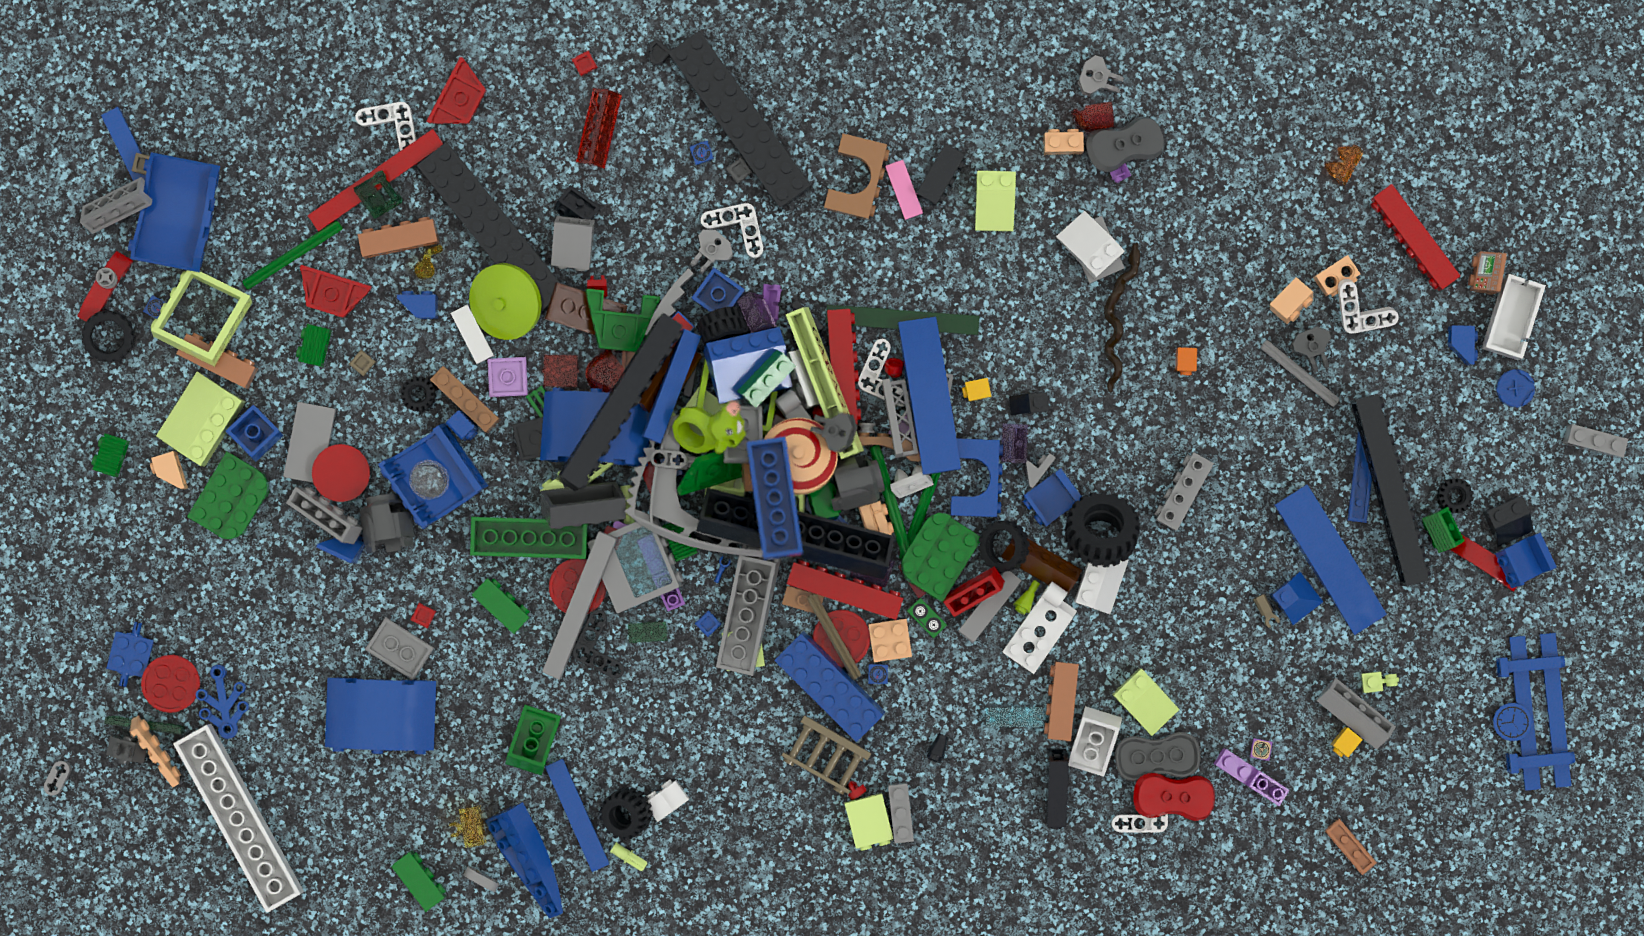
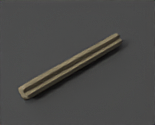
M811 594L807 597V600L850 677L853 680L859 678L861 673L817 594Z

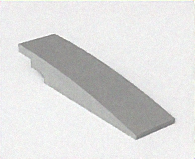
M743 544L742 549L760 550V548ZM739 555L716 664L717 668L751 676L754 675L781 558L763 561V557Z

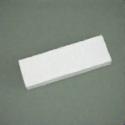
M467 304L452 312L451 315L476 364L493 357L494 354L469 305Z

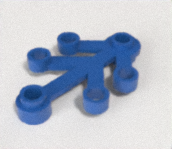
M219 664L214 665L210 670V675L216 682L219 701L209 695L205 689L198 690L196 698L200 701L204 700L221 712L222 720L213 715L209 708L201 709L199 716L201 719H207L216 725L219 734L223 738L230 739L237 734V722L244 712L249 710L250 705L247 701L239 702L237 704V711L230 719L229 710L240 694L246 691V685L243 682H237L234 685V691L227 699L223 680L226 677L227 670L223 665ZM216 669L221 671L219 676H216L214 673ZM238 684H241L243 686V690L241 692L237 690ZM201 691L205 693L204 698L199 697ZM242 703L246 704L245 710H241L240 705ZM204 710L208 711V717L202 715ZM225 726H230L231 731L229 733L225 732Z

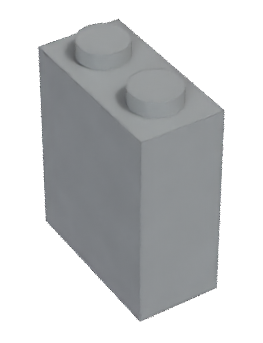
M556 216L551 266H556L559 269L575 268L577 271L590 269L595 220Z

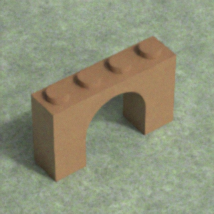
M842 134L838 155L855 158L864 162L870 170L871 180L869 185L857 194H847L828 189L824 210L867 221L869 216H874L876 206L873 205L874 198L879 196L881 187L877 185L879 179L883 180L885 169L882 168L883 161L888 160L890 150H887V144Z

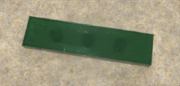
M110 715L105 717L104 724L131 727L133 718ZM145 720L149 725V730L175 734L185 733L183 725Z

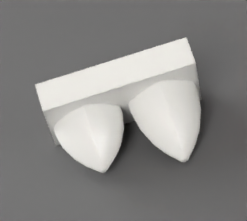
M919 465L914 467L912 475L909 477L903 470L898 469L894 477V483L890 484L891 491L899 499L934 485L929 474L923 475L922 468Z

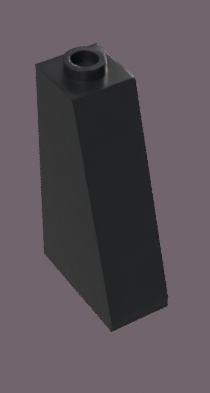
M1047 748L1046 823L1047 827L1051 829H1061L1067 826L1069 760L1066 749Z

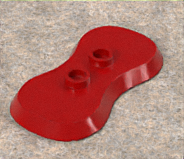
M1147 773L1137 780L1134 787L1133 801L1137 812L1147 818L1177 814L1189 820L1200 821L1207 818L1213 811L1215 790L1211 781L1202 776H1191L1182 780H1173L1157 773Z

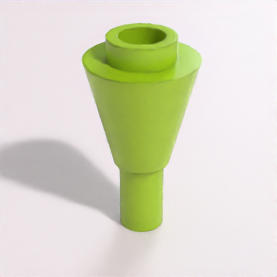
M1033 580L1029 589L1013 603L1018 613L1025 615V613L1030 614L1035 592L1040 585L1039 582Z

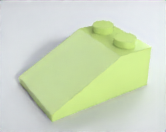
M977 171L975 231L1013 232L1016 172Z
M1141 668L1136 670L1112 694L1151 736L1179 711V708Z

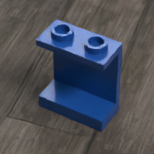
M1060 468L1023 495L1024 500L1022 502L1028 510L1032 509L1035 512L1034 518L1040 526L1043 524L1047 527L1051 522L1072 508L1075 501H1080L1082 496Z
M1541 533L1528 536L1495 553L1497 562L1501 566L1511 589L1524 585V582L1541 573L1557 568Z

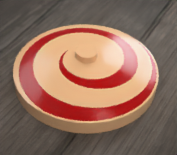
M807 418L784 420L775 425L764 438L786 437L794 495L809 494L822 488L831 479L837 466V452L828 449L824 437H821V434L810 431L811 426L824 430V426Z

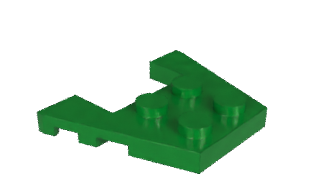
M586 289L585 293L598 348L636 352L642 343L660 297L642 295L640 315L602 310L603 290Z

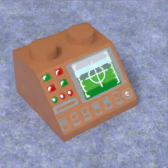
M1480 251L1476 253V256H1473L1471 267H1474L1473 275L1470 274L1468 280L1470 291L1490 295L1501 291L1507 257L1506 253Z

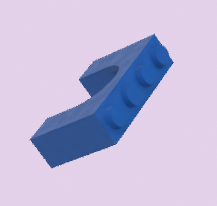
M957 439L959 458L975 459L982 462L989 471L990 481L987 489L978 496H951L950 516L997 517V513H1001V502H998V494L1002 492V483H998V476L1002 475V464H999V456H1003V444H1000V440Z

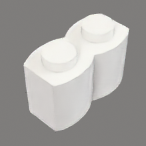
M671 779L661 786L663 788L658 793L653 791L646 796L648 798L647 802L651 803L652 807L650 810L653 811V817L657 822L689 800L688 795L677 780L673 782Z

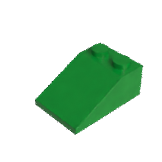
M524 705L505 764L542 776L561 716Z

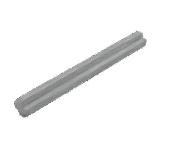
M1266 340L1260 348L1328 404L1335 406L1340 399L1271 342Z

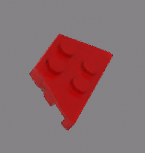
M460 56L426 121L427 123L470 124L487 90L463 57Z
M304 265L300 266L303 289L305 291V302L309 308L345 318L372 289V286Z

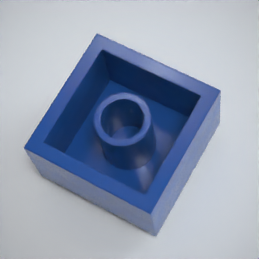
M713 267L691 299L708 312L723 307H735L746 291Z
M254 404L226 430L228 435L255 462L284 436Z

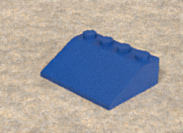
M780 327L706 343L703 353L719 404L744 399L737 390L776 350L787 356ZM789 373L772 392L792 388L791 374Z

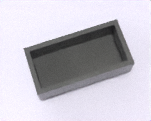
M616 481L587 485L582 490L579 489L577 491H573L568 487L541 491V512L550 528L561 529L565 526L577 527L588 523L599 524L604 521L616 522L620 519H626V498Z

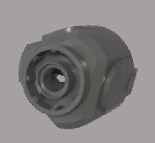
M862 455L837 461L833 474V484L836 490L834 499H831L833 510L843 509V511L876 503L880 498L879 492L885 491L877 459L870 461L867 456Z
M391 493L366 498L367 505L360 510V521L363 527L362 534L367 554L376 552L375 545L385 544L387 553L401 551V546H414L413 538L415 535L411 512L404 507L399 494Z

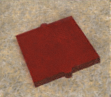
M544 355V369H542V372H544V386L577 387V376L579 373L578 355Z

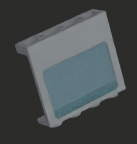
M653 516V524L661 527L658 518ZM638 522L608 533L618 539L602 579L616 613L623 612L683 586L682 574L675 568L676 560L674 555L668 551L667 546L669 544L666 538L655 534ZM595 539L590 542H587L590 551L593 547Z

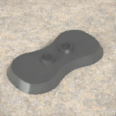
M1142 116L1135 118L1129 124L1119 129L1102 128L1093 131L1087 138L1086 147L1089 158L1097 169L1104 172H1112L1133 159L1151 160L1157 158L1164 151L1165 140L1158 123L1150 117Z
M1184 732L1173 733L1158 740H1150L1139 736L1127 737L1120 741L1115 753L1117 770L1124 779L1129 781H1137L1147 773L1187 777L1197 771L1201 759L1200 747L1196 738Z

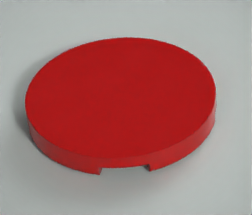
M338 444L324 449L316 457L312 466V480L316 489L321 495L332 501L345 502L358 497L367 487L370 478V468L365 456L358 449L349 445Z
M569 559L561 563L551 575L549 581L550 597L554 604L564 613H566L587 562L586 559ZM603 579L600 581L587 614L595 611L605 598L607 589Z
M835 610L827 613L855 664L858 663L866 655L870 646V632L867 624L859 615L848 610ZM818 621L813 632V640L840 667H845L820 621Z
M160 656L153 660L143 673L141 680L142 693L149 704L159 711L168 713L181 711L191 705L196 699V692L200 689L199 673L196 667L182 656Z

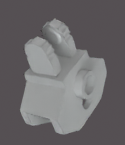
M1095 55L1085 62L1078 85L1082 95L1089 97L1099 90L1119 93L1120 89L1117 86L1106 83L1108 78L1117 82H1123L1124 78L1111 73V70L1107 69L1103 57Z
M702 230L698 235L701 248L690 265H697L702 256H704L708 261L699 271L701 274H704L710 265H714L715 262H729L733 257L730 242L716 230ZM720 240L721 244L716 245L715 242Z

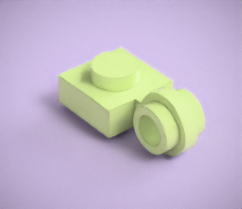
M1381 672L1362 673L1363 693L1383 691L1382 683H1386V687L1397 686L1399 677H1397V674L1385 675V679H1382Z

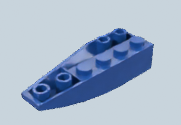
M524 803L511 806L486 819L485 822L488 829L492 833L502 855L548 918L561 915L563 909L555 873L542 838Z

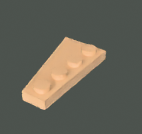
M138 715L131 721L130 733L133 737L137 735L142 749H148L149 758L152 762L160 764L158 765L159 771L173 788L179 784V776L181 774L178 768L172 766L169 762L170 757L165 750L162 751L159 747L160 742L155 735L152 736L149 732L150 728L144 719L141 720Z

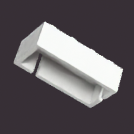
M1511 274L1505 275L1481 349L1515 360L1523 359L1528 342L1520 341L1530 337L1546 285L1530 280L1525 282L1524 278Z

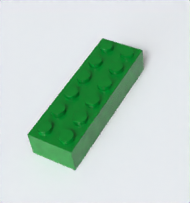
M471 517L470 555L588 559L589 523L577 527L565 526L561 529L550 528L546 519Z

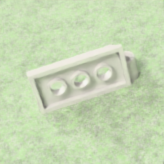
M1054 582L1048 585L1031 609L1030 614L1027 615L1002 651L1033 674L1077 612V610L1063 601L1068 592ZM1049 610H1053L1056 613L1055 620L1051 622L1045 618V614ZM1037 626L1044 627V636L1037 637L1034 630ZM1026 642L1034 644V650L1031 653H1026L1023 649Z

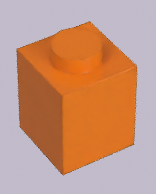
M1178 347L1176 348L1175 372H1180V375L1191 376L1192 372L1197 371V348Z

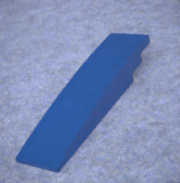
M936 317L898 322L904 372L923 475L961 470Z
M1308 485L1303 486L1274 505L1293 536L1296 545L1354 635L1387 615Z

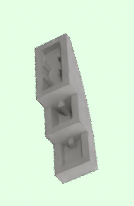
M689 268L672 285L661 300L652 316L645 335H647L661 314L665 313L669 317L676 314V310L672 306L686 294L681 288L695 276Z
M1003 572L1001 576L1005 583L1002 591L980 602L958 630L970 642L974 643L1022 581L1012 572Z

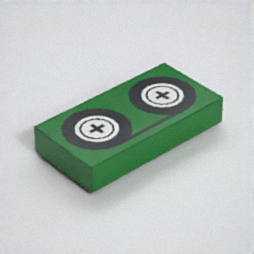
M921 598L907 610L933 639L947 626Z

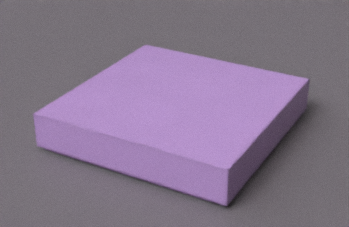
M526 357L488 359L489 397L528 395Z

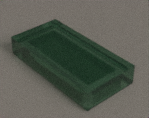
M666 621L628 624L629 643L667 641Z

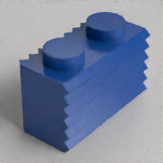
M457 411L446 422L461 440L471 441L478 434V426L462 411Z

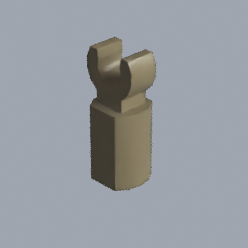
M1265 593L1253 599L1261 616L1265 617L1264 623L1266 627H1271L1269 624L1271 618H1274L1276 623H1280L1279 617L1272 613L1273 608Z

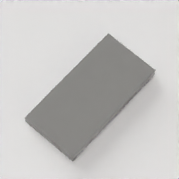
M302 402L297 403L283 477L313 483L312 466L319 453L330 445L336 409Z

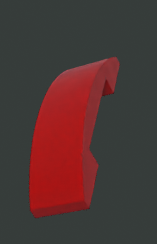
M116 251L104 268H110L116 273L118 284L120 279L126 275L133 260ZM95 280L77 317L87 321L95 313L104 311L103 308L117 284L111 289H105Z
M1463 536V543L1449 549L1496 579L1497 582L1512 592L1517 588L1511 589L1507 583L1506 576L1497 562L1496 555L1469 538Z

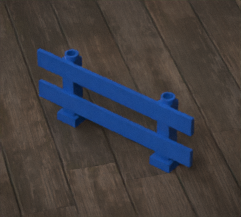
M1556 633L1539 634L1542 654L1540 658L1527 659L1525 636L1509 637L1511 660L1508 661L1507 657L1496 658L1497 676L1501 678L1509 677V673L1513 672L1515 701L1523 705L1532 717V727L1529 734L1520 740L1521 756H1517L1516 753H1505L1507 773L1515 774L1519 773V769H1523L1525 791L1541 789L1539 767L1553 766L1556 788L1571 786L1569 764L1575 763L1574 752H1568L1559 671V668L1565 667L1564 656H1558ZM1543 670L1552 751V753L1537 755L1529 671Z

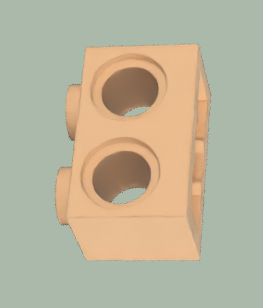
M1347 255L1313 277L1325 297L1329 294L1333 297L1338 294V284L1341 280L1350 279L1355 283L1358 281L1356 277L1360 275V272ZM1343 267L1350 270L1349 277L1342 275L1341 270ZM1326 278L1333 279L1334 286L1332 288L1326 286Z

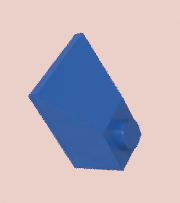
M358 536L354 544L343 543L334 538L318 543L316 547L351 564H357L365 545L364 541H362L363 537Z
M1300 571L1269 594L1292 625L1323 603V600Z

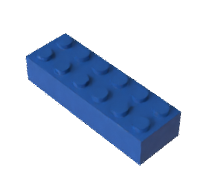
M786 437L747 442L746 448L763 561L802 555L803 551Z
M805 631L774 660L856 742L885 714V711Z

